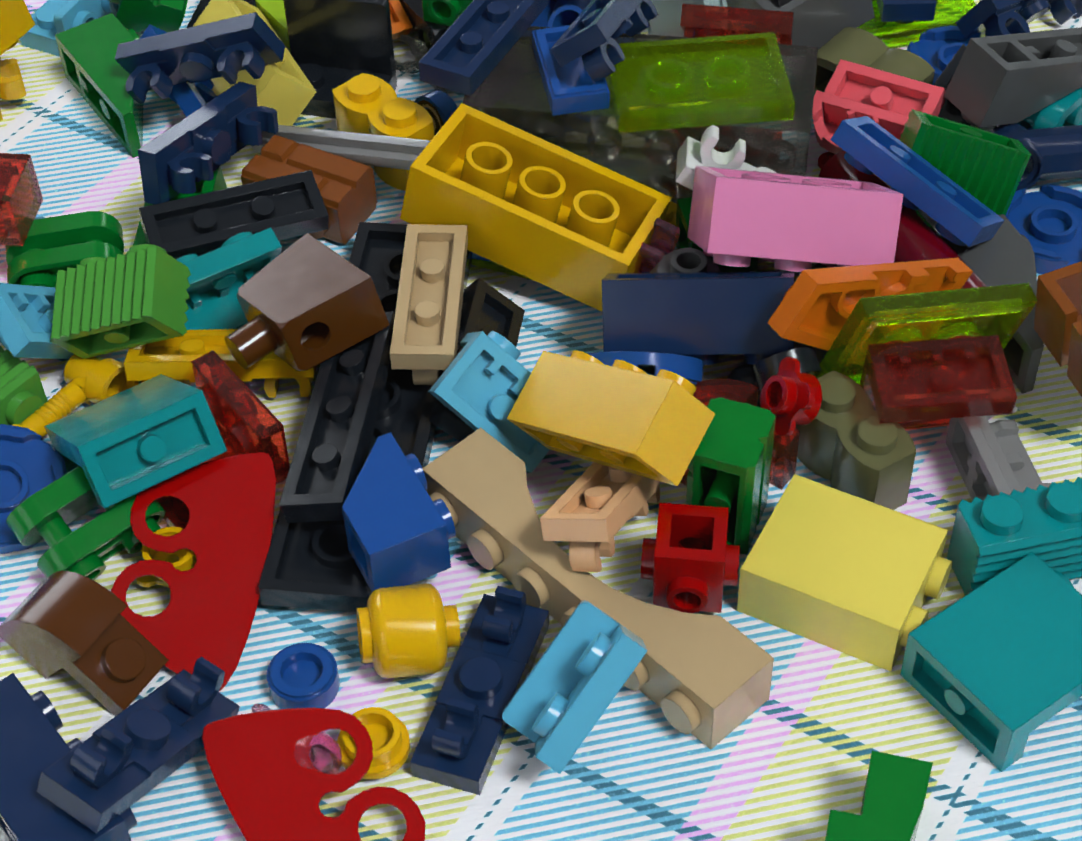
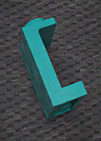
M162 374L44 426L53 447L64 459L67 473L78 466L82 467L98 504L104 509L227 451L203 391Z
M1031 552L908 634L900 675L1002 772L1022 758L1030 732L1082 696V594L1074 588L1073 584L1064 574L1053 570Z

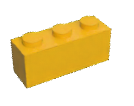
M573 350L570 357L547 351L542 352L507 419L550 450L678 487L715 413L693 396L696 391L695 385L674 372L660 369L657 376H653L623 360L616 359L613 365L609 366L587 353Z

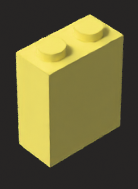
M794 474L740 568L737 611L892 671L903 646L906 647L908 634L927 622L929 611L922 609L927 596L938 600L946 586L953 563L951 560L942 557L948 530Z

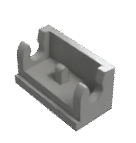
M999 396L968 401L967 398L954 400L946 445L972 500L974 497L985 500L988 494L995 496L999 495L1000 492L1010 495L1013 489L1022 493L1026 487L1036 490L1039 484L1048 488L1051 483H1042L1018 435L1019 428L1015 420H997L992 423L988 421L996 415H1009L1017 412L1018 408L1012 398Z

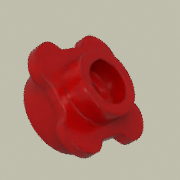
M791 357L781 360L777 375L771 376L766 381L760 394L761 408L771 410V413L776 415L775 433L780 436L792 435L796 425L804 426L810 424L816 418L822 403V389L818 379L812 374L800 372L799 360Z

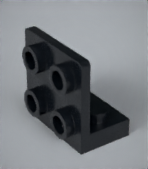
M283 0L291 55L316 90V94L302 111V115L336 119L332 89L361 73L379 77L396 90L397 79L388 0Z

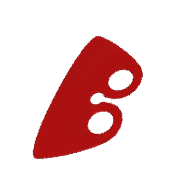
M268 453L239 454L201 463L139 492L132 505L130 523L135 537L144 546L155 551L175 553L180 549H189L196 555V563L190 570L180 571L167 561L155 559L141 560L127 566L116 578L111 592L127 605L121 615L168 659V662L164 665L176 674L183 669L192 674L196 660L203 657L225 672L220 690L226 686L236 670L247 642L260 596L258 586L270 548L275 512L276 477L274 464ZM161 497H175L186 504L189 510V521L180 533L172 536L158 535L148 527L145 521L149 505ZM154 575L162 578L171 590V600L167 608L157 615L141 616L135 614L127 604L126 592L130 584L142 576Z
M290 708L235 715L210 722L204 727L202 738L206 759L217 786L246 841H361L358 833L359 821L370 807L378 804H389L398 808L403 813L407 822V828L402 841H425V820L418 805L407 794L392 787H374L362 791L347 801L345 810L339 816L327 817L320 811V799L326 793H342L357 784L368 772L373 760V746L370 735L355 716L335 709ZM328 729H340L347 732L356 744V756L353 763L346 770L337 774H326L317 770L309 758V747L312 740L320 732Z

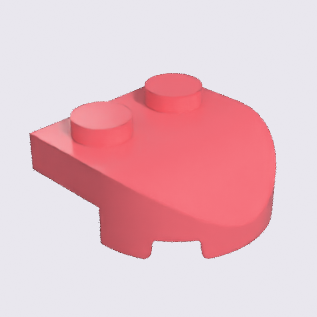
M840 59L825 91L816 90L814 94L812 117L816 140L822 148L836 154L842 151V148L830 140L842 120L863 116L870 117L900 140L905 123L908 121L909 112L912 109L938 117L945 103V88Z

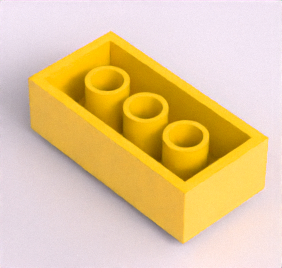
M461 103L410 165L400 219L410 224L467 225V250L602 312V279L608 273H640L656 247L672 197Z

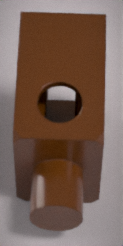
M306 233L239 287L237 299L248 322L226 336L225 343L232 356L244 369H248L273 352L296 371H306L376 334L390 324L371 276Z

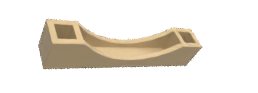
M481 427L423 468L427 481L426 491L432 501L442 499L445 502L455 525L456 537L468 546L472 556L482 567L488 570L494 568L514 585L515 590L525 592L526 604L548 610L549 615L563 627L578 604L583 600H587L643 640L648 651L624 683V686L633 691L639 689L661 708L665 718L676 730L683 734H693L709 749H713L769 700L774 658L723 617L686 613L649 604L609 587L588 572L573 571L569 556L554 541H543L540 519L528 490L525 462Z

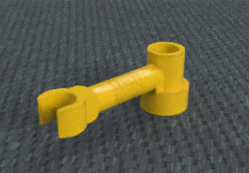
M74 354L69 358L64 368V380L67 384L23 422L12 424V426L28 428L43 438L47 435L44 426L70 415L83 403L88 405L91 403L95 404L138 385L139 381H127L124 363L113 358L101 360L97 357L82 359Z

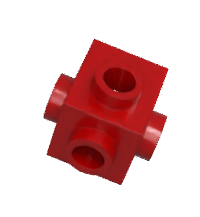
M659 503L656 539L643 538L640 579L653 580V605L686 613L700 611L721 613L723 586L737 587L740 545L726 544L729 508Z

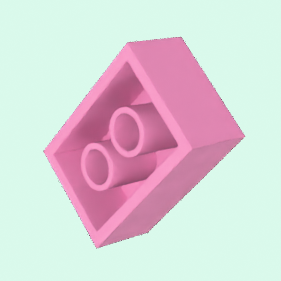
M695 166L687 238L702 248L706 256L713 257V263L725 266L750 267L751 257L774 262V268L791 272H802V270L812 269V262L821 263V265L827 267L894 263L903 194L866 181Z

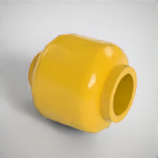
M424 583L379 588L370 594L367 600V607L356 609L361 663H372L375 672L382 678L389 679L440 672L447 661V648L460 647V623L456 605L443 606L441 595L432 584Z

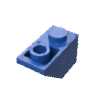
M391 432L377 438L342 506L349 551L372 592L379 588L410 585L451 568L448 539L456 536L455 525L445 502L442 499L432 501L426 491L427 481L418 458L413 453L405 456Z

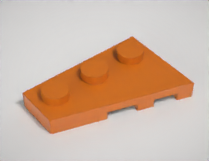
M959 258L802 270L794 284L785 293L782 302L767 323L781 338L902 371L970 277L973 270Z

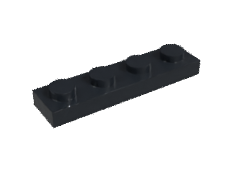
M393 311L385 312L390 324L389 326L321 362L279 503L287 523L344 520L342 506L367 459L391 367L390 347L395 318Z

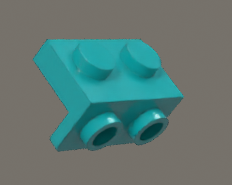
M271 227L255 234L252 232L236 234L226 240L221 248L201 256L188 254L176 259L186 265L191 273V276L187 278L190 287L186 289L190 297L186 300L189 308L185 312L188 319L184 323L186 330L238 329L248 322L237 299V293L240 286L281 254L282 246Z

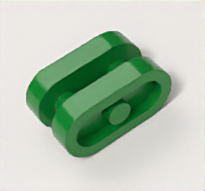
M87 211L29 220L15 225L8 232L5 240L6 261L8 264L7 284L56 287L57 270L67 271V267L76 268L81 260L89 257L116 258L117 254L123 255L124 240L121 224L108 213Z
M80 466L28 497L6 519V524L22 546L33 545L44 539L50 547L37 562L38 568L46 578L56 571H71L94 581L106 569L105 561L124 549L129 554H134L142 550L143 546L135 537L130 523L131 508L137 494L105 508V512L75 531H71L68 527L69 523L99 505L83 468ZM157 500L152 502L146 511L145 521L153 532L161 529L158 524L166 514Z

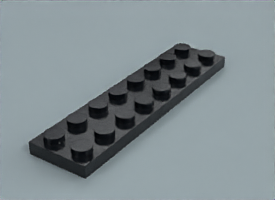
M360 222L349 262L371 276L384 311H393L395 314L407 225ZM467 250L464 289L467 286L472 263V252ZM390 367L367 458L377 438L391 432L405 456L413 453L418 458L422 468L428 465L436 426L429 422L435 397L428 392L432 385L413 384L412 370L391 369ZM439 370V377H440L441 374H442V370ZM280 509L258 586L261 604L356 613L357 608L367 607V600L372 591L349 551L344 520L287 523Z

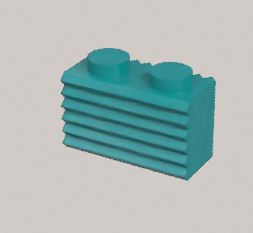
M1077 477L1074 483L1066 479L1058 484L1052 482L1049 488L1039 484L1036 490L1026 487L1023 493L1013 489L1010 495L1003 492L995 496L988 494L985 500L974 497L971 503L963 499L960 501L957 507L947 558L953 562L952 569L965 596L1031 552L1050 568L1064 574L1069 580L1082 577V478Z

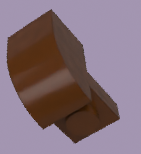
M56 571L51 574L0 624V637L45 679L63 668L114 716L128 708L168 662V659L121 615L127 607L121 599L92 579L71 571Z

